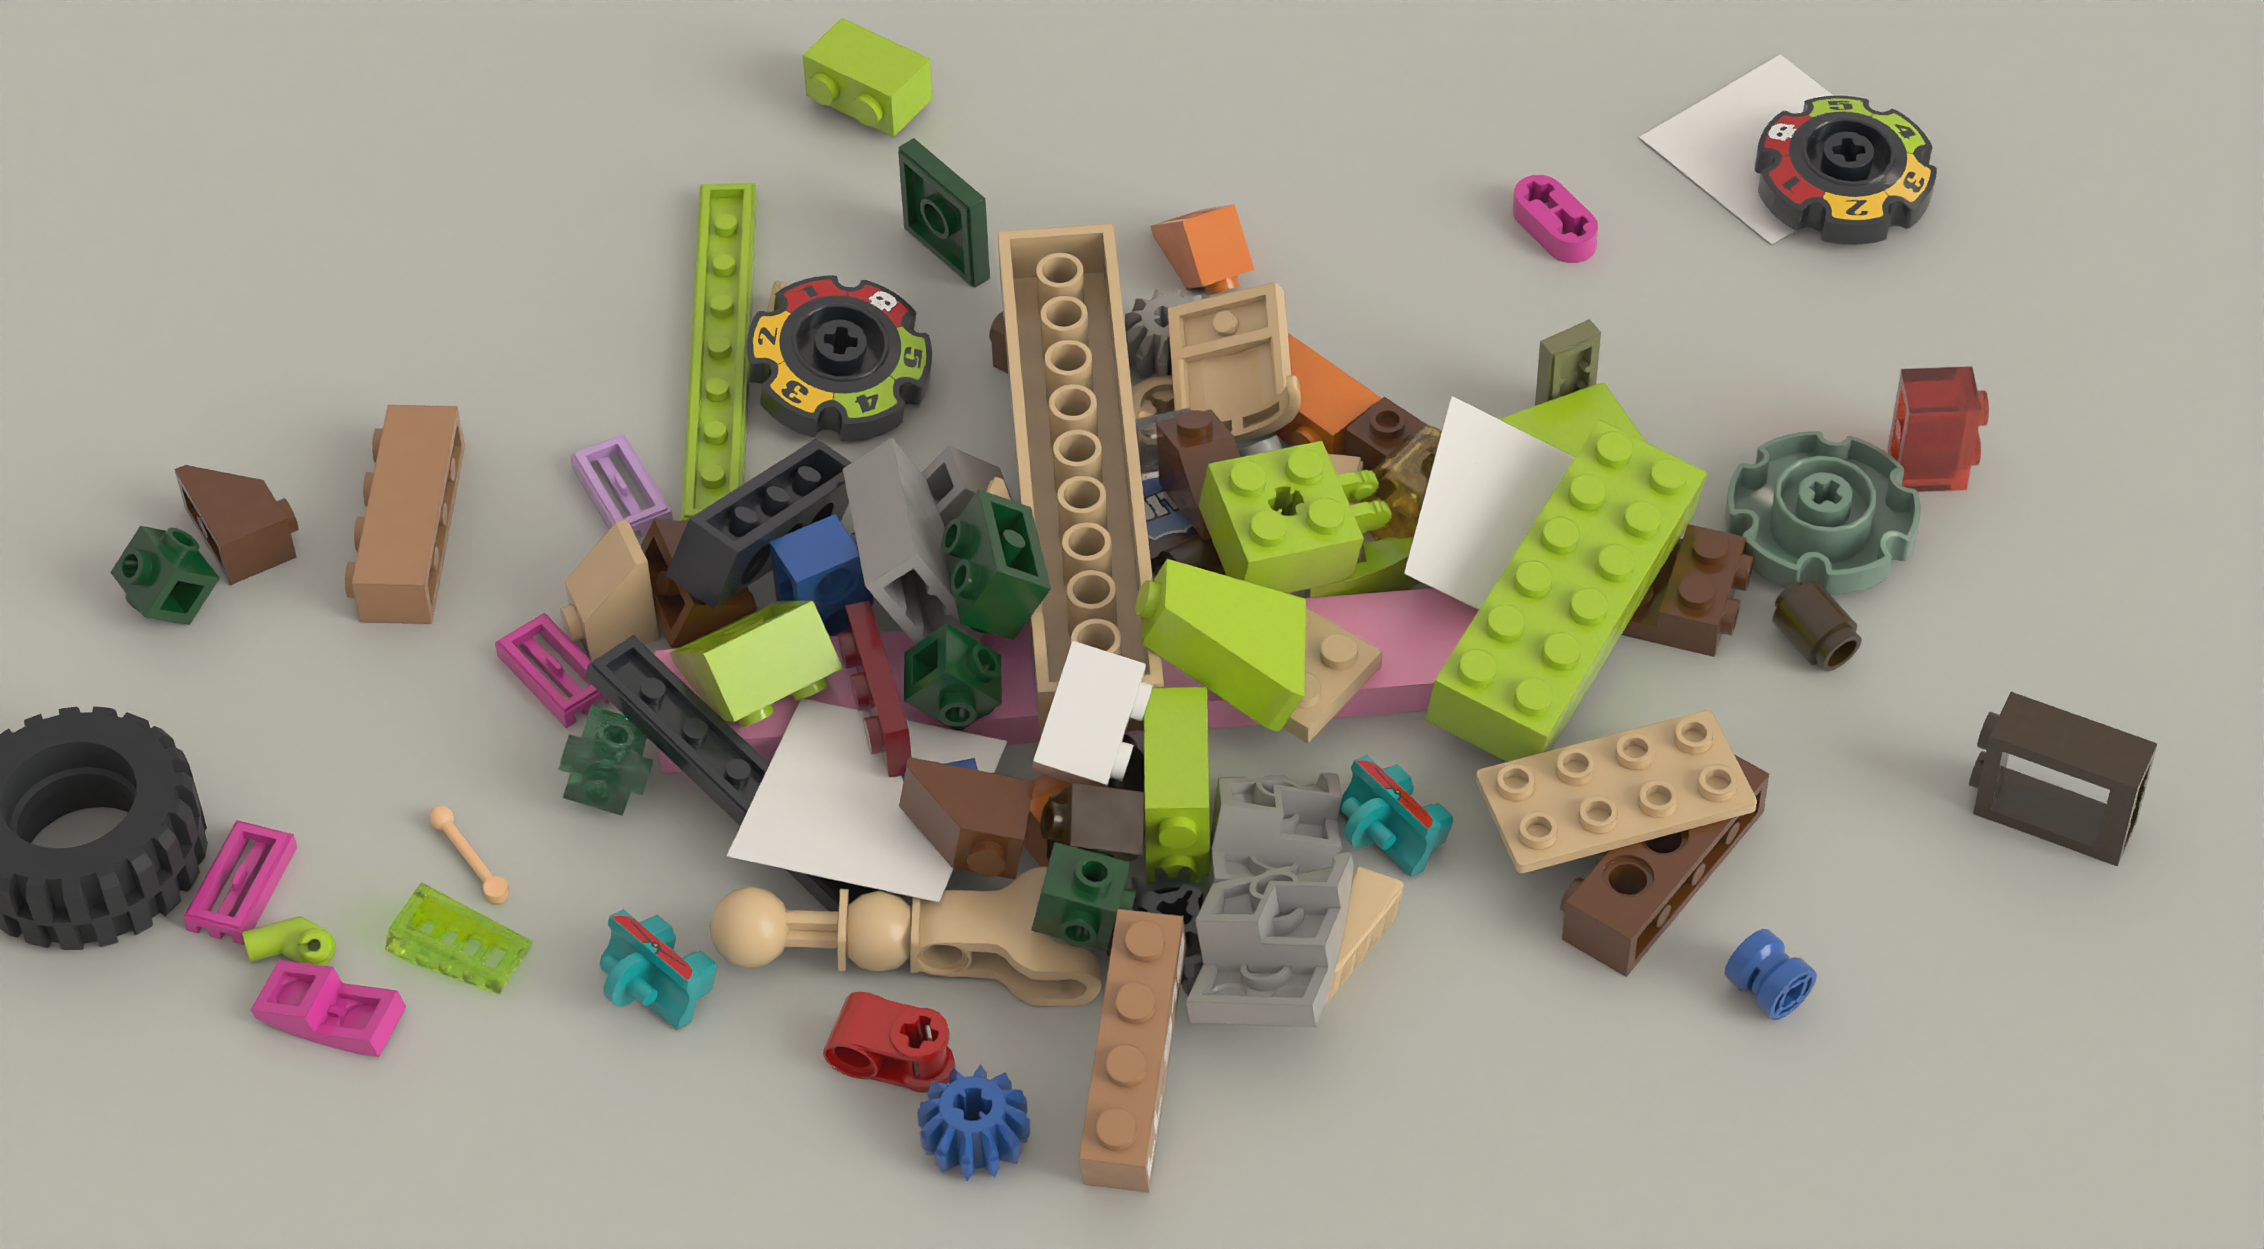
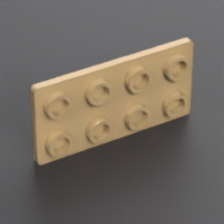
M1710 710L1481 768L1476 772L1477 786L1510 858L1519 873L1538 870L1749 814L1756 810L1757 798L1713 712Z

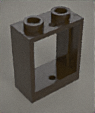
M2010 692L2000 715L1991 711L1988 713L1978 738L1977 747L1986 750V752H1980L1969 780V786L1978 789L1973 814L2118 866L2138 821L2158 743ZM2009 754L2110 790L2107 804L2006 768Z

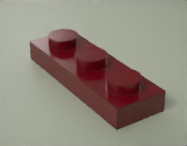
M870 601L845 605L848 631L838 633L839 646L845 669L853 667L857 669V674L850 676L857 710L859 712L869 709L870 717L863 718L870 754L882 753L889 777L903 775L906 771L908 757H912L909 728Z

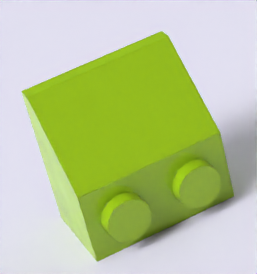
M775 601L670 652L674 664L697 695L724 721L735 722L738 720L741 727L752 725L775 713L772 703L790 694L793 695L795 700H801L824 690L829 686L826 677L843 669L813 601Z

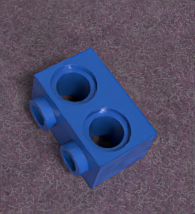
M835 514L769 542L776 601H813L829 637L838 636L839 632L848 631L845 605L870 601L871 606L874 605L873 595L865 587L855 533L849 535Z

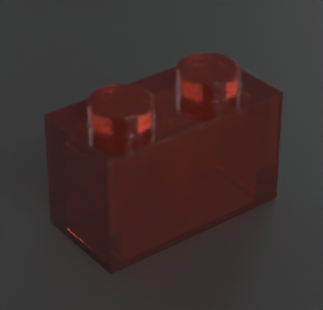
M1972 366L1901 369L1887 450L1888 454L1905 469L1902 481L1903 487L1916 489L1918 492L1967 490L1971 466H1978L1981 459V441L1978 428L1979 426H1986L1989 418L1987 392L1985 390H1977Z

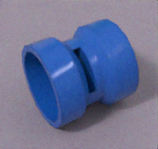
M1761 929L1747 937L1730 956L1724 972L1726 978L1740 991H1751L1756 996L1758 1007L1773 1020L1781 1019L1794 1011L1811 992L1817 977L1815 970L1802 958H1791L1785 953L1783 941L1769 929Z

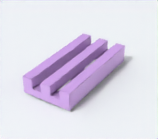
M624 434L570 454L574 472L609 529L616 522L628 519L633 532L638 531L640 536L643 537L646 536L654 519L673 520L672 510ZM617 453L650 508L641 510L608 455ZM590 462H596L627 513V517H622L590 465Z

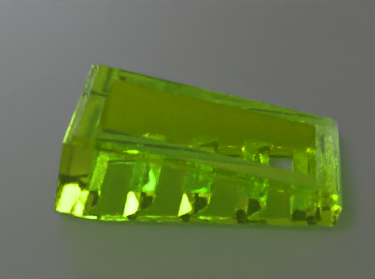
M421 882L390 925L385 950L410 963L500 994L530 951L533 941ZM425 923L435 926L430 935L421 931ZM448 931L458 934L451 946L442 942ZM471 940L482 943L473 957L463 953ZM494 948L505 951V955L495 969L484 964Z

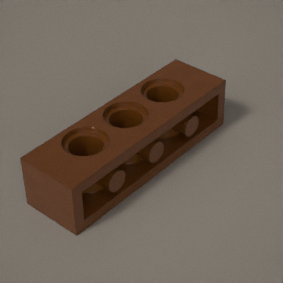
M1735 755L1757 798L1756 810L1754 812L1599 853L1595 868L1585 880L1577 877L1567 888L1562 898L1560 910L1565 912L1562 940L1627 977L1762 815L1769 773Z

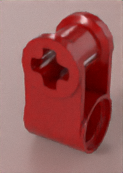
M861 991L853 992L846 997L823 1050L826 1062L844 1075L858 1079H872L921 1093H927L930 1089L931 1081L948 1084L949 1075L953 1067L955 1068L956 1066L952 1050L947 1046L950 1037L948 1024L939 1012L930 1008H919L886 1000L881 996ZM927 1025L930 1026L932 1038L928 1037ZM914 1062H917L919 1075L916 1074Z

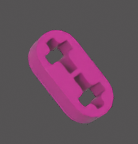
M1531 175L1517 182L1514 188L1513 216L1551 256L1566 263H1579L1593 256L1597 247L1598 221L1588 209L1560 182L1552 177Z

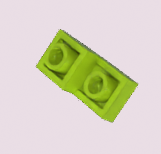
M1386 537L1378 541L1363 542L1361 562L1356 563L1353 574L1343 581L1305 589V598L1411 589L1420 582L1404 574L1414 537Z

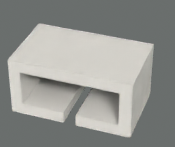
M1072 641L1033 760V771L1068 783L1108 787L1110 778L1123 781L1134 746L1123 742V737L1130 718L1142 722L1153 685L1142 682L1146 664Z

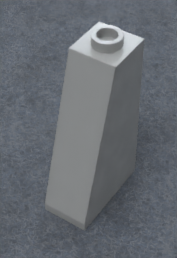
M891 437L843 468L865 587L915 645L945 623L977 641L986 634L961 624L955 598L951 592V580L947 562L941 548L945 527L926 478Z

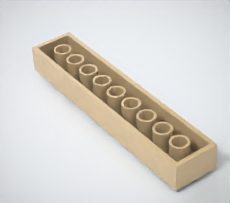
M1114 223L998 231L1000 284L1019 502L1032 509L1051 586L1049 593L1030 617L1040 738L1072 641L1145 663L1142 682L1153 685V688L1164 687L1162 659L1141 644L1142 617L1136 616L1135 613L1140 588L1146 580L1153 581ZM1144 716L1142 722L1130 718L1125 732L1144 730Z

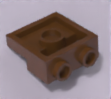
M1688 524L1683 539L1679 538L1621 635L1715 657L1721 635L1732 636L1735 630L1741 603L1740 600L1733 599L1735 590L1746 591L1751 578L1754 556L1744 554L1747 537Z

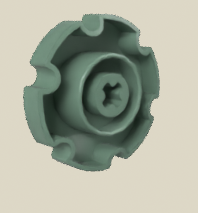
M1819 431L1798 432L1772 439L1760 445L1757 449L1756 464L1741 463L1738 465L1728 488L1725 521L1728 533L1747 537L1744 554L1754 556L1753 570L1763 577L1786 588L1795 582L1807 583L1817 581L1830 595L1848 594L1882 583L1889 577L1891 560L1906 561L1915 546L1921 512L1920 498L1916 489L1902 486L1905 470L1903 466L1879 447L1852 436H1847L1843 442L1837 443L1826 440L1823 437V433Z

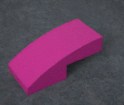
M278 960L253 1004L251 1012L256 1019L306 1040L348 1052L379 1057L406 1005L397 990L342 983L333 967Z

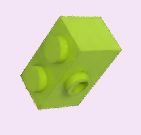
M840 18L802 55L807 96L822 105H828L857 119L866 126L874 127L893 137L933 99L930 58L844 18Z

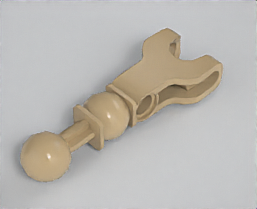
M1048 867L1032 868L1017 876L1007 887L998 891L944 890L940 902L913 897L912 906L900 895L885 891L862 894L849 904V889H840L839 912L787 910L784 903L771 891L751 886L733 890L719 900L709 924L711 940L717 952L730 964L747 968L769 964L783 953L785 947L838 948V971H846L847 957L860 968L876 972L897 969L910 959V973L923 971L931 975L944 977L995 979L1003 983L1015 997L1032 1006L1084 1005L1090 1003L1098 995L1102 987V973L1099 962L1089 949L1058 943L1050 935L1031 931Z

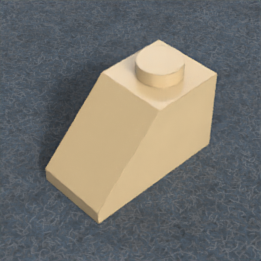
M628 519L616 522L565 580L569 606L560 608L561 618L568 637L572 642L581 640L592 662L633 635L644 645L659 640L648 561Z

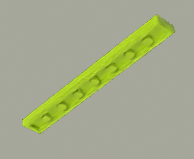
M756 183L700 184L681 521H688L692 516L743 485L745 480L749 390L745 358L747 336L752 322L757 209Z

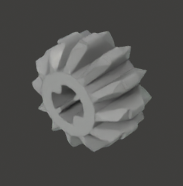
M1180 288L1173 295L1166 296L1155 289L1151 300L1136 298L1132 312L1125 314L1124 322L1129 363L1136 365L1140 377H1147L1152 374H1157V376L1172 375L1168 308L1201 300V295H1195L1186 299Z

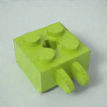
M1323 441L1208 464L1198 505L1226 576L1284 593L1343 581L1354 573L1364 540L1362 534L1367 531L1379 530L1383 526L1385 527V524L1389 523V519L1392 518V513L1385 501L1373 500L1370 503L1362 502L1349 505V503L1366 499L1372 496L1374 492H1377L1376 489L1379 488L1377 478L1372 470L1368 471L1367 469L1358 472L1352 471L1336 474Z

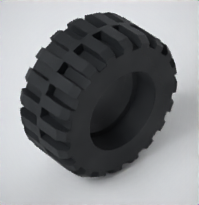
M76 706L59 709V715L43 719L41 714L25 719V727L15 732H12L9 728L0 734V930L9 936L17 938L23 934L26 943L49 948L51 942H57L63 950H83L84 943L98 941L100 947L119 943L117 936L129 931H133L136 936L152 927V918L157 914L161 913L166 917L181 902L179 891L188 892L194 885L200 874L198 865L206 857L208 844L205 835L207 825L190 765L184 752L176 748L174 739L159 727L153 726L150 728L149 721L128 712L125 713L123 718L118 717L115 709L97 706L93 707L92 712H80V709ZM107 807L128 812L126 817L110 832L83 845L68 848H47L31 844L47 825L77 810Z

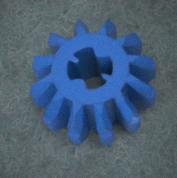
M981 1064L973 1076L969 1077L962 1076L953 1067L949 1075V1085L931 1081L930 1089L927 1091L928 1101L921 1102L917 1112L918 1126L922 1129L920 1141L925 1154L936 1156V1164L940 1167L942 1173L959 1165L961 1166V1174L968 1182L975 1169L984 1168L995 1178L1000 1169L999 1160L1017 1164L1018 1157L1021 1154L1020 1144L1028 1142V1137L1030 1136V1119L1026 1115L1028 1113L1027 1099L1023 1095V1091L1012 1090V1083L1008 1079L1006 1072L989 1080L987 1079V1072Z

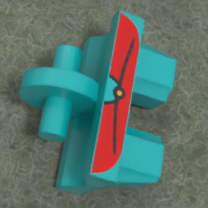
M1368 755L1355 759L1351 766L1352 779L1347 790L1342 795L1340 811L1349 818L1343 833L1345 840L1357 849L1365 848L1375 843L1410 877L1423 872L1431 851L1446 842L1454 822L1453 816L1439 803L1428 804L1422 807L1411 796L1414 790L1412 778L1398 764L1382 769Z
M624 909L610 915L608 926L611 929V938L607 948L601 955L599 964L601 970L608 975L603 990L605 997L618 1007L629 1005L637 999L644 1006L652 1008L677 1030L690 1024L696 1000L713 989L717 971L716 963L701 950L685 957L679 956L674 951L676 936L672 926L658 915L638 922Z

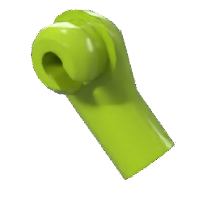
M301 916L242 932L250 963L282 954L299 963L324 966L330 962L336 951V943L332 934L325 928Z

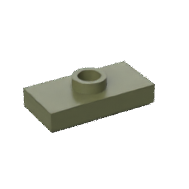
M1590 319L1540 341L1535 406L1596 385L1601 331Z

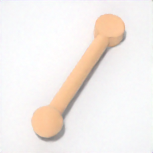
M441 805L431 810L429 816L431 825L435 829L443 830L483 882L485 899L492 904H500L507 900L509 896L507 881L503 877L493 876L454 825L452 810L447 806Z

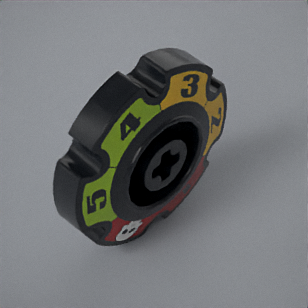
M1835 95L1811 98L1804 101L1803 112L1790 113L1788 111H1781L1768 123L1762 132L1754 167L1755 172L1761 174L1758 194L1769 211L1793 230L1799 231L1802 228H1813L1821 233L1822 241L1836 244L1859 245L1880 242L1887 239L1890 226H1900L1909 229L1926 212L1931 202L1937 175V168L1929 164L1933 147L1919 126L1895 109H1890L1886 112L1875 111L1869 107L1868 99L1853 96Z
M818 276L804 279L782 288L775 293L774 311H758L747 336L745 368L749 382L762 384L761 406L784 426L809 437H816L819 431L829 429L837 432L840 440L843 442L859 441L882 435L896 428L903 422L905 404L919 405L922 402L930 378L932 345L927 333L914 331L916 311L893 291L868 280H861L860 284L855 287H846L838 282L837 276Z

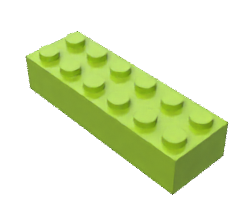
M1599 419L1436 677L1425 720L1506 762L1551 751L1695 514L1708 472Z

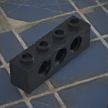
M819 439L812 440L689 518L665 575L682 586L691 597L715 609L773 570L770 541L834 514L841 522L849 504L843 468L852 462Z

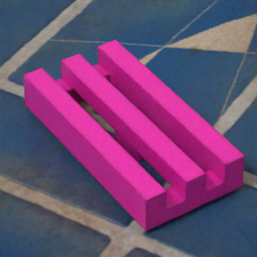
M546 613L541 614L495 642L497 656L565 728L576 723L575 714L580 711L586 716L596 711L595 702L602 699L606 704L610 702L585 678L587 666L592 661ZM540 634L589 686L582 689L566 673L562 665L551 654H548L533 637ZM517 646H520L526 652V654L549 676V678L569 697V699L566 700V698L522 654V652L517 648Z
M236 820L183 916L187 931L199 933L201 928H206L211 937L222 939L226 933L232 936L234 943L245 945L242 932L255 928L297 849L294 834ZM249 840H254L255 843L245 862L239 865L231 880L232 885L217 913L211 912Z

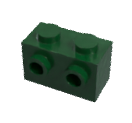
M978 489L958 519H952L943 533L941 548L947 562L951 580V592L955 598L961 624L967 625L980 633H992L1014 641L1049 593L1051 586L1031 507Z

